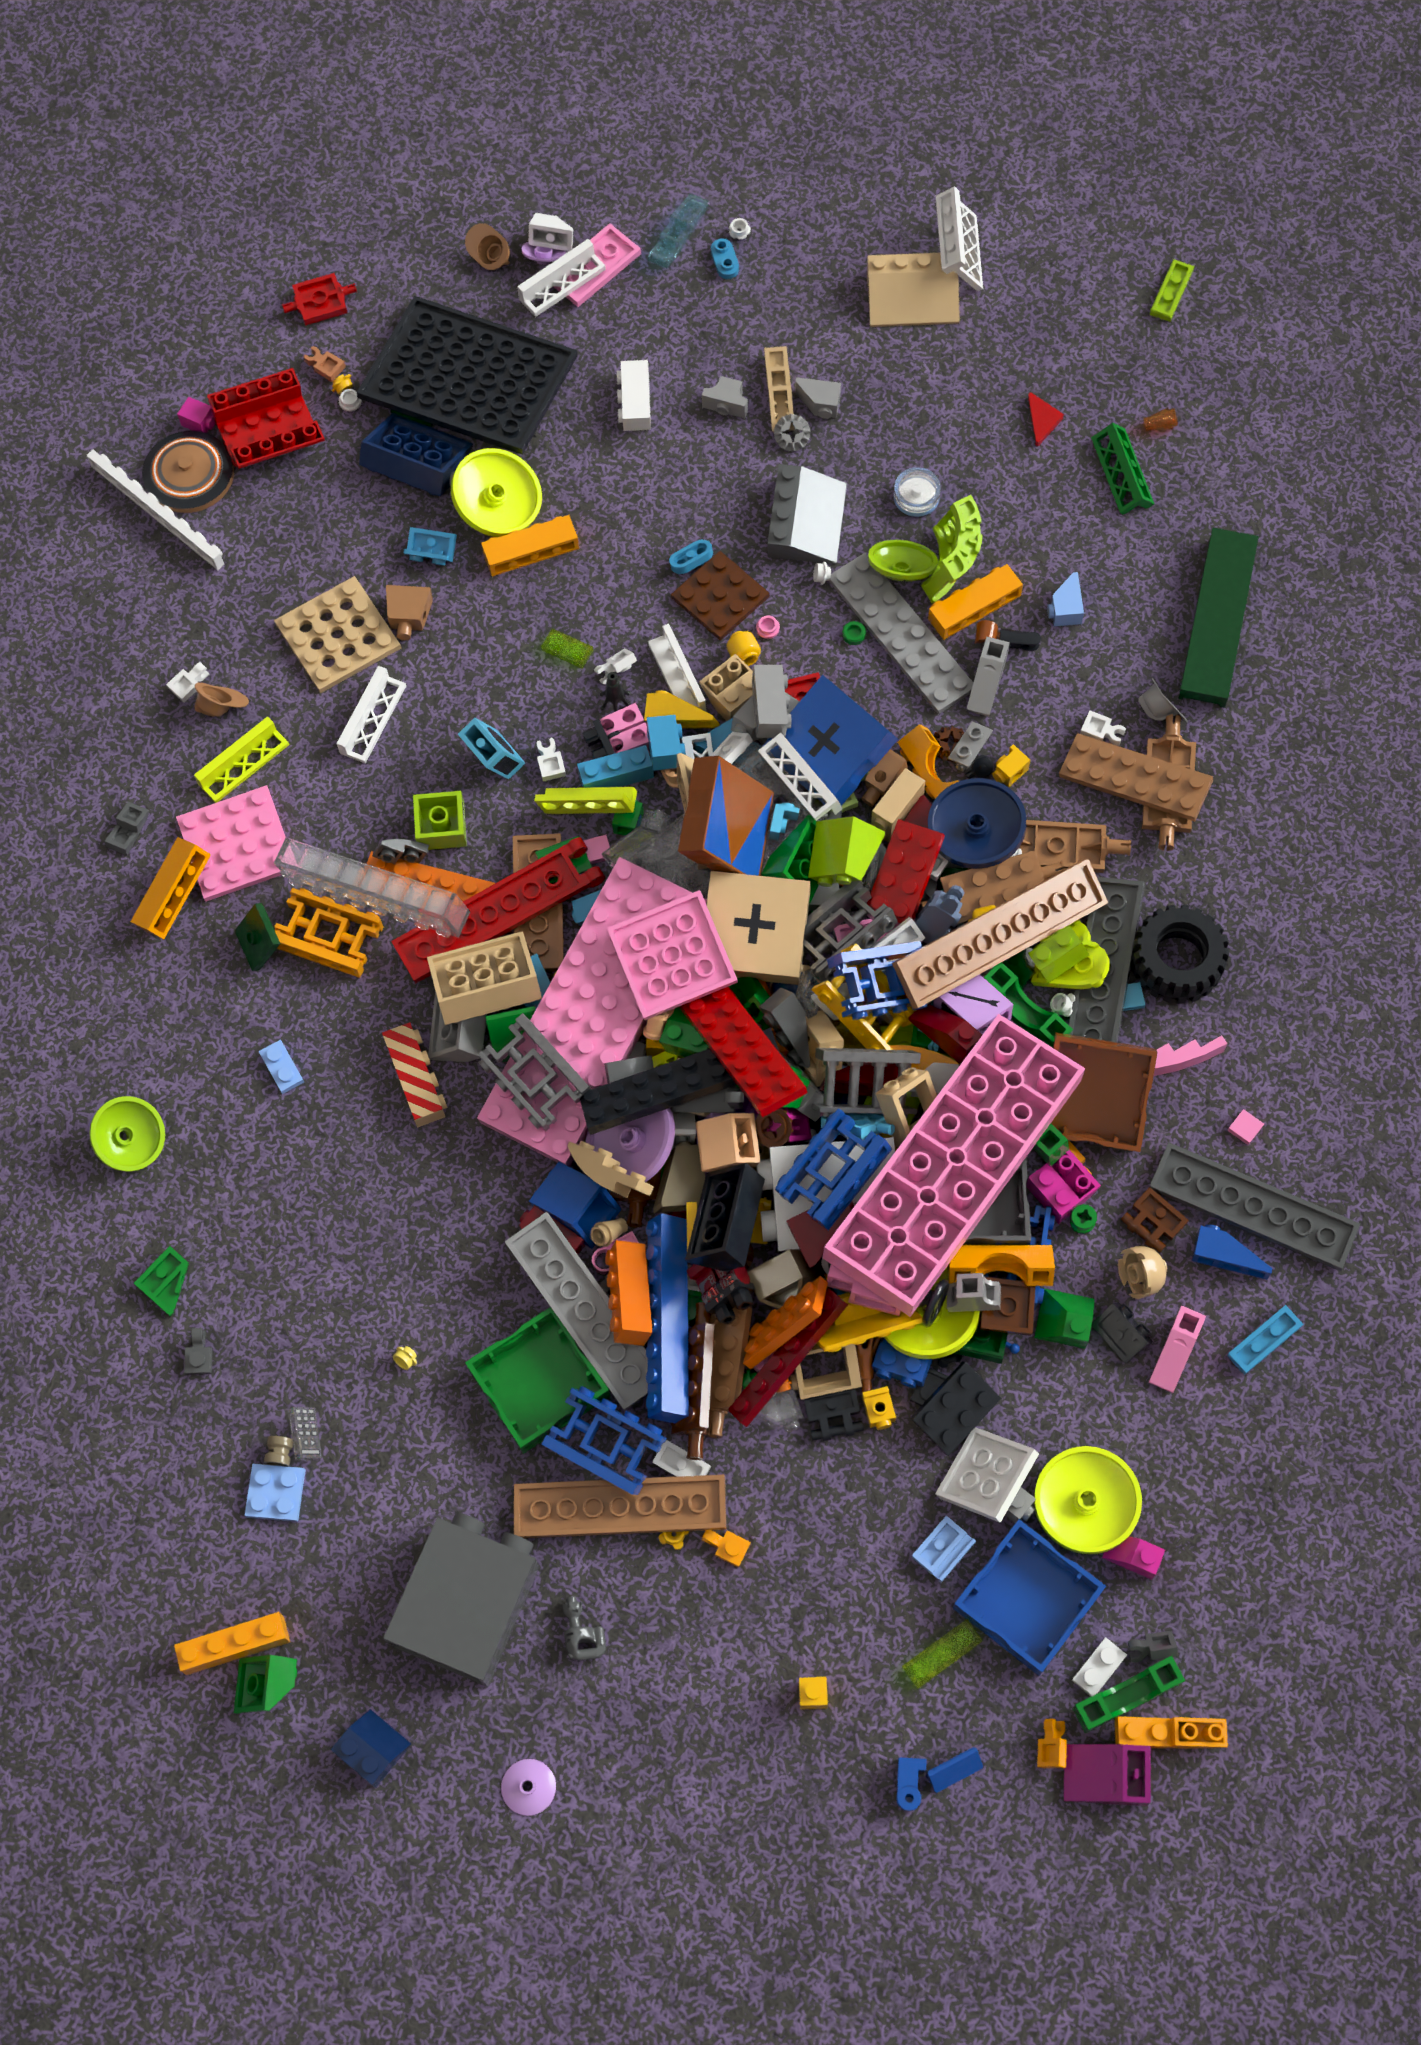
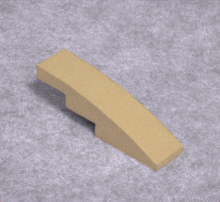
M787 346L764 348L772 433L776 423L783 416L793 414ZM791 423L789 431H795L793 423Z

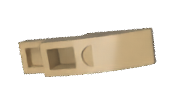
M569 1141L568 1149L577 1165L587 1176L602 1187L626 1198L631 1189L649 1196L651 1195L654 1186L645 1182L646 1177L633 1171L630 1176L627 1175L628 1170L620 1167V1162L612 1159L613 1153L601 1148L597 1152L593 1151L595 1147L583 1141L579 1145Z

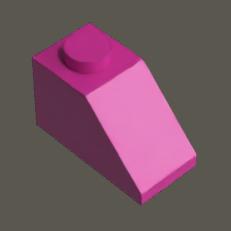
M1128 1537L1119 1546L1104 1552L1102 1558L1152 1580L1157 1573L1165 1549L1142 1539Z

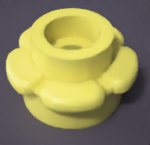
M410 1347L396 1348L397 1351L393 1355V1359L398 1366L404 1370H409L413 1365L416 1366L417 1361L415 1358L417 1355Z

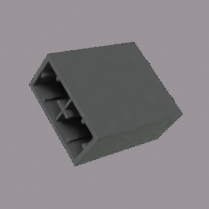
M456 1512L451 1523L437 1517L383 1639L391 1647L488 1687L540 1566L536 1558L530 1556L534 1546L530 1541L512 1533L504 1532L500 1543L481 1536L485 1526L483 1522L466 1514Z

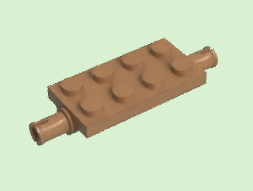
M1173 714L1166 716L1165 734L1159 739L1148 738L1146 755L1195 771L1196 742H1187L1182 739L1180 735L1181 717L1179 715H1175L1174 724ZM1143 805L1142 829L1160 830L1158 845L1160 850L1164 851L1166 842L1167 851L1174 849V832H1191V820Z
M1026 820L1025 837L1018 849L1022 850V854L1035 850L1039 865L1042 867L1063 861L1065 866L1062 869H1067L1082 860L1089 859L1095 873H1104L1105 857L1108 854L1130 856L1131 840L1109 839L1106 836V825Z
M1035 850L1010 857L992 867L968 869L941 877L940 882L945 893L955 885L961 886L965 892L960 900L963 904L959 911L962 916L957 923L958 925L972 919L974 909L989 905L997 907L1065 870L1062 869L1065 865L1063 861L1042 867L1039 865ZM927 901L921 902L922 908L927 903Z
M735 1306L733 1311L736 1319L730 1324L720 1323L716 1315L711 1314V1324H714L707 1437L722 1438L724 1416L727 1415L728 1408L741 1394L745 1367L743 1361L746 1354L745 1347L748 1344L752 1308L750 1307L746 1310H738Z

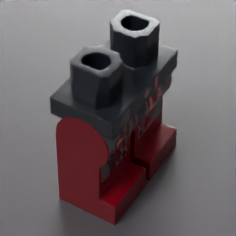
M694 1264L687 1270L690 1279L695 1280L707 1313L715 1314L720 1323L730 1324L736 1319L733 1311L735 1306L738 1310H746L754 1304L751 1293L756 1289L753 1283H750L746 1267L720 1271Z

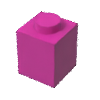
M191 397L187 398L177 413L181 426L192 431L207 433L208 430L213 429L215 426L211 407Z

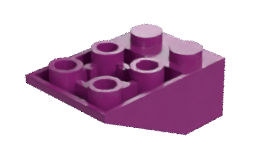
M1067 1744L1063 1801L1134 1806L1149 1805L1151 1803V1746Z

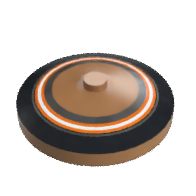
M183 431L165 437L150 450L143 464L142 477L147 492L152 493L158 499L160 505L168 506L173 512L192 513L209 508L224 497L233 481L234 465L225 445L218 438L205 432Z

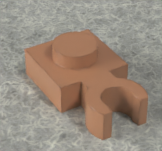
M314 346L311 347V351L315 356L309 357L304 355L306 364L313 366L316 373L331 382L346 367L345 361L328 351L322 355L320 350Z

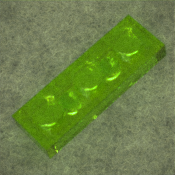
M966 1619L905 1663L902 1669L918 1690L980 1645L983 1640L968 1619Z

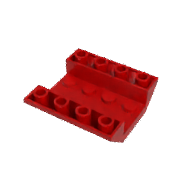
M293 368L207 395L217 429L233 465L238 469L325 441L317 420L313 421L305 404L301 385Z

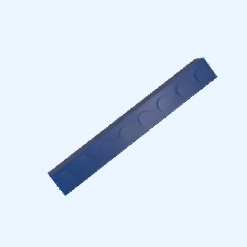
M661 1213L649 1220L646 1227V1234L648 1235L646 1258L648 1260V1285L652 1334L648 1339L646 1356L648 1358V1371L646 1374L648 1396L646 1407L648 1408L649 1419L676 1423L689 1416L688 1262L685 1261L687 1254V1219Z

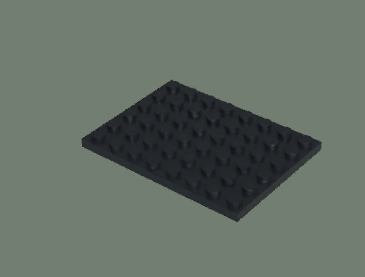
M414 296L357 390V398L523 455L578 356L577 350Z

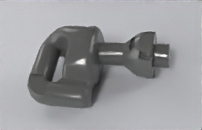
M576 1597L566 1598V1603L562 1605V1610L569 1619L570 1626L564 1632L568 1657L579 1661L600 1658L606 1651L604 1628L601 1626L593 1628L588 1626L580 1627L579 1617L583 1611L582 1602L577 1601ZM594 1643L596 1648L578 1650V1644Z

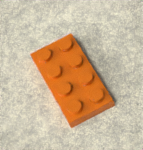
M820 1276L815 1281L806 1283L800 1293L796 1296H790L778 1310H772L762 1323H756L749 1331L750 1338L745 1347L746 1354L743 1364L749 1369L754 1368L821 1315L828 1282Z

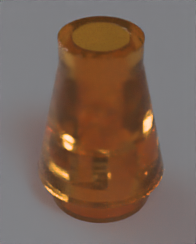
M1167 407L1143 418L1145 431L1173 430V427L1178 426L1174 408L1169 409Z

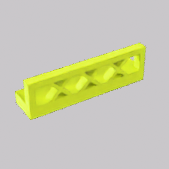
M267 716L195 773L194 777L198 785L217 803L288 747L289 742L276 730L274 722ZM273 736L281 742L275 748H265L266 741ZM251 753H261V758L258 762L247 763L248 756ZM243 767L242 774L238 778L229 777V771L232 768ZM215 782H224L223 790L216 795L209 789Z
M634 787L546 788L545 794L535 795L534 801L546 814L633 813L637 790Z

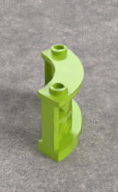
M972 495L954 502L950 506V510L932 528L939 547L938 565L936 571L921 584V587L932 603L946 595L954 583L973 565L977 554L980 552L983 536L980 530L981 517Z

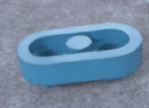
M727 239L715 240L711 245V256L717 273L721 278L732 279L739 272V263L733 245Z
M697 540L675 552L669 559L672 571L677 574H685L707 562L713 556L712 545L707 540Z

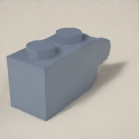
M952 886L947 893L935 891L915 917L914 922L925 936V939L922 941L926 944L949 933L951 930L949 927H955L962 916L959 911L963 904L960 900L965 893L961 886Z

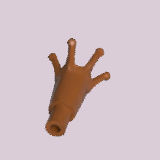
M874 1337L868 1339L866 1349H863L861 1344L856 1345L862 1392L872 1390L871 1379H874L872 1365L877 1345L882 1337H876L874 1344Z

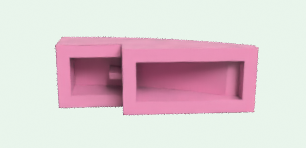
M831 1264L827 1277V1286L850 1292L849 1303L900 1316L901 1311Z

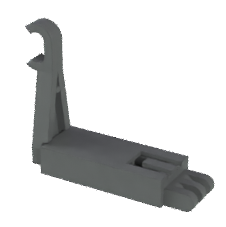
M732 1086L671 1107L670 1109L672 1112L734 1113L736 1109H743L744 1093L737 1086Z

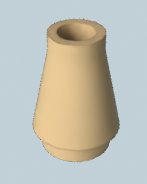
M623 1218L598 1222L591 1229L592 1241L598 1246H609L622 1233L628 1230V1225Z

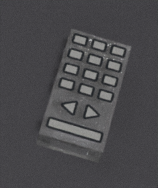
M292 1407L288 1412L295 1460L316 1461L321 1459L322 1454L315 1408Z

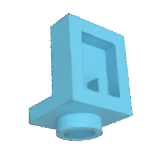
M791 803L776 804L769 839L778 841L780 833L785 834L787 820H798L800 809Z

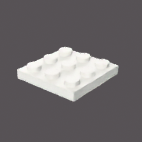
M975 1427L967 1437L935 1494L944 1501L1001 1523L1039 1453L1031 1447Z

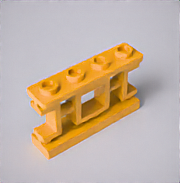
M292 888L290 891L291 897L286 902L288 907L294 909L295 912L288 927L278 923L275 924V932L280 941L277 949L361 978L367 957L366 954L360 953L359 949L366 935L378 939L379 931L382 932L384 928L380 917L372 912L363 913L357 911L354 906L344 904V906L337 904L327 896L317 897L304 888H300V890ZM305 905L316 908L312 920L303 917L306 910ZM321 920L339 925L332 942L314 936ZM349 920L361 924L356 936L347 933L350 926ZM298 926L307 929L303 937L305 941L293 937ZM342 942L351 944L348 952L349 957L337 953Z

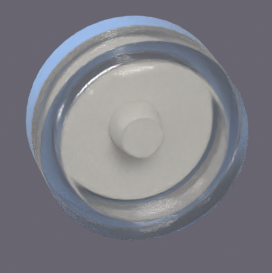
M915 467L903 471L897 477L894 486V502L897 508L904 514L913 517L930 514L939 503L940 481L933 472L925 468Z

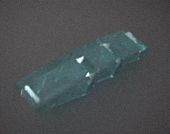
M690 193L670 216V223L660 233L659 242L648 253V261L668 268L685 246L706 212L710 201Z

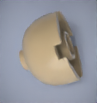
M1136 1246L1121 1252L1124 1255L1123 1259L1118 1260V1273L1123 1286L1128 1281L1133 1292L1129 1294L1135 1299L1145 1298L1157 1293L1163 1287L1166 1280L1167 1265L1154 1249Z

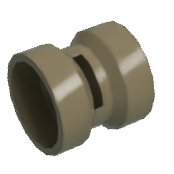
M268 1436L266 1445L269 1452L265 1454L263 1463L266 1465L289 1467L291 1458L288 1454L293 1448L294 1440L282 1436Z

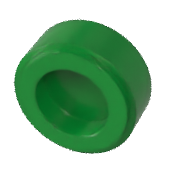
M852 621L843 627L842 637L846 643L858 645L864 641L866 629L860 622Z

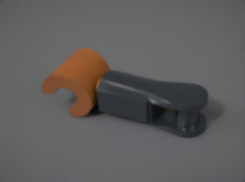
M982 620L977 623L975 643L980 644L985 642L986 637L1010 642V648H1020L1027 651H1035L1039 648L1041 636L1037 632H1022L1003 628L998 632L997 624L992 621Z

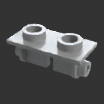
M973 721L971 722L948 757L949 760L956 762V769L963 772L970 767L993 730Z

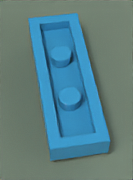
M1285 1305L1231 1350L1227 1357L1246 1375L1304 1324Z

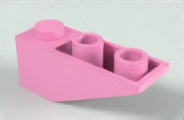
M1181 1306L1149 1383L1171 1393L1174 1392L1204 1323L1205 1315Z

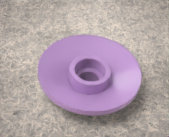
M529 242L522 246V254L541 265H547L566 254L565 250L528 245Z
M524 1759L514 1763L506 1771L501 1784L502 1796L507 1806L512 1811L526 1816L544 1811L551 1804L556 1791V1782L552 1771L544 1763L534 1759ZM526 1781H530L533 1784V1788L528 1792L523 1790V1784Z

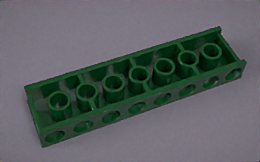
M1212 528L1178 699L1188 698L1219 704L1222 708L1226 707L1259 536Z

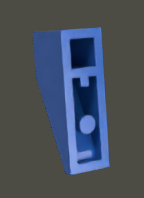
M1215 1225L1200 1226L1191 1261L1268 1280L1272 1273V1268L1229 1233L1221 1231L1219 1227Z

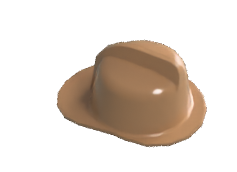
M480 223L474 225L468 231L465 238L466 250L482 267L487 270H495L510 263L508 261L510 257L508 243L493 227Z
M202 682L195 684L198 694L194 708L197 712L205 715L220 717L230 707L241 708L249 704V699L234 689L212 686Z

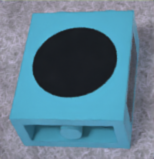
M474 718L458 733L460 738L487 769L507 779L511 778L525 764L523 759L498 730L477 718Z

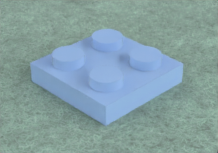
M252 1464L245 1517L298 1522L305 1468Z

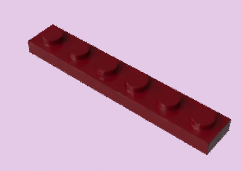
M828 1288L821 1315L776 1350L728 1408V1411L741 1424L748 1427L848 1304Z

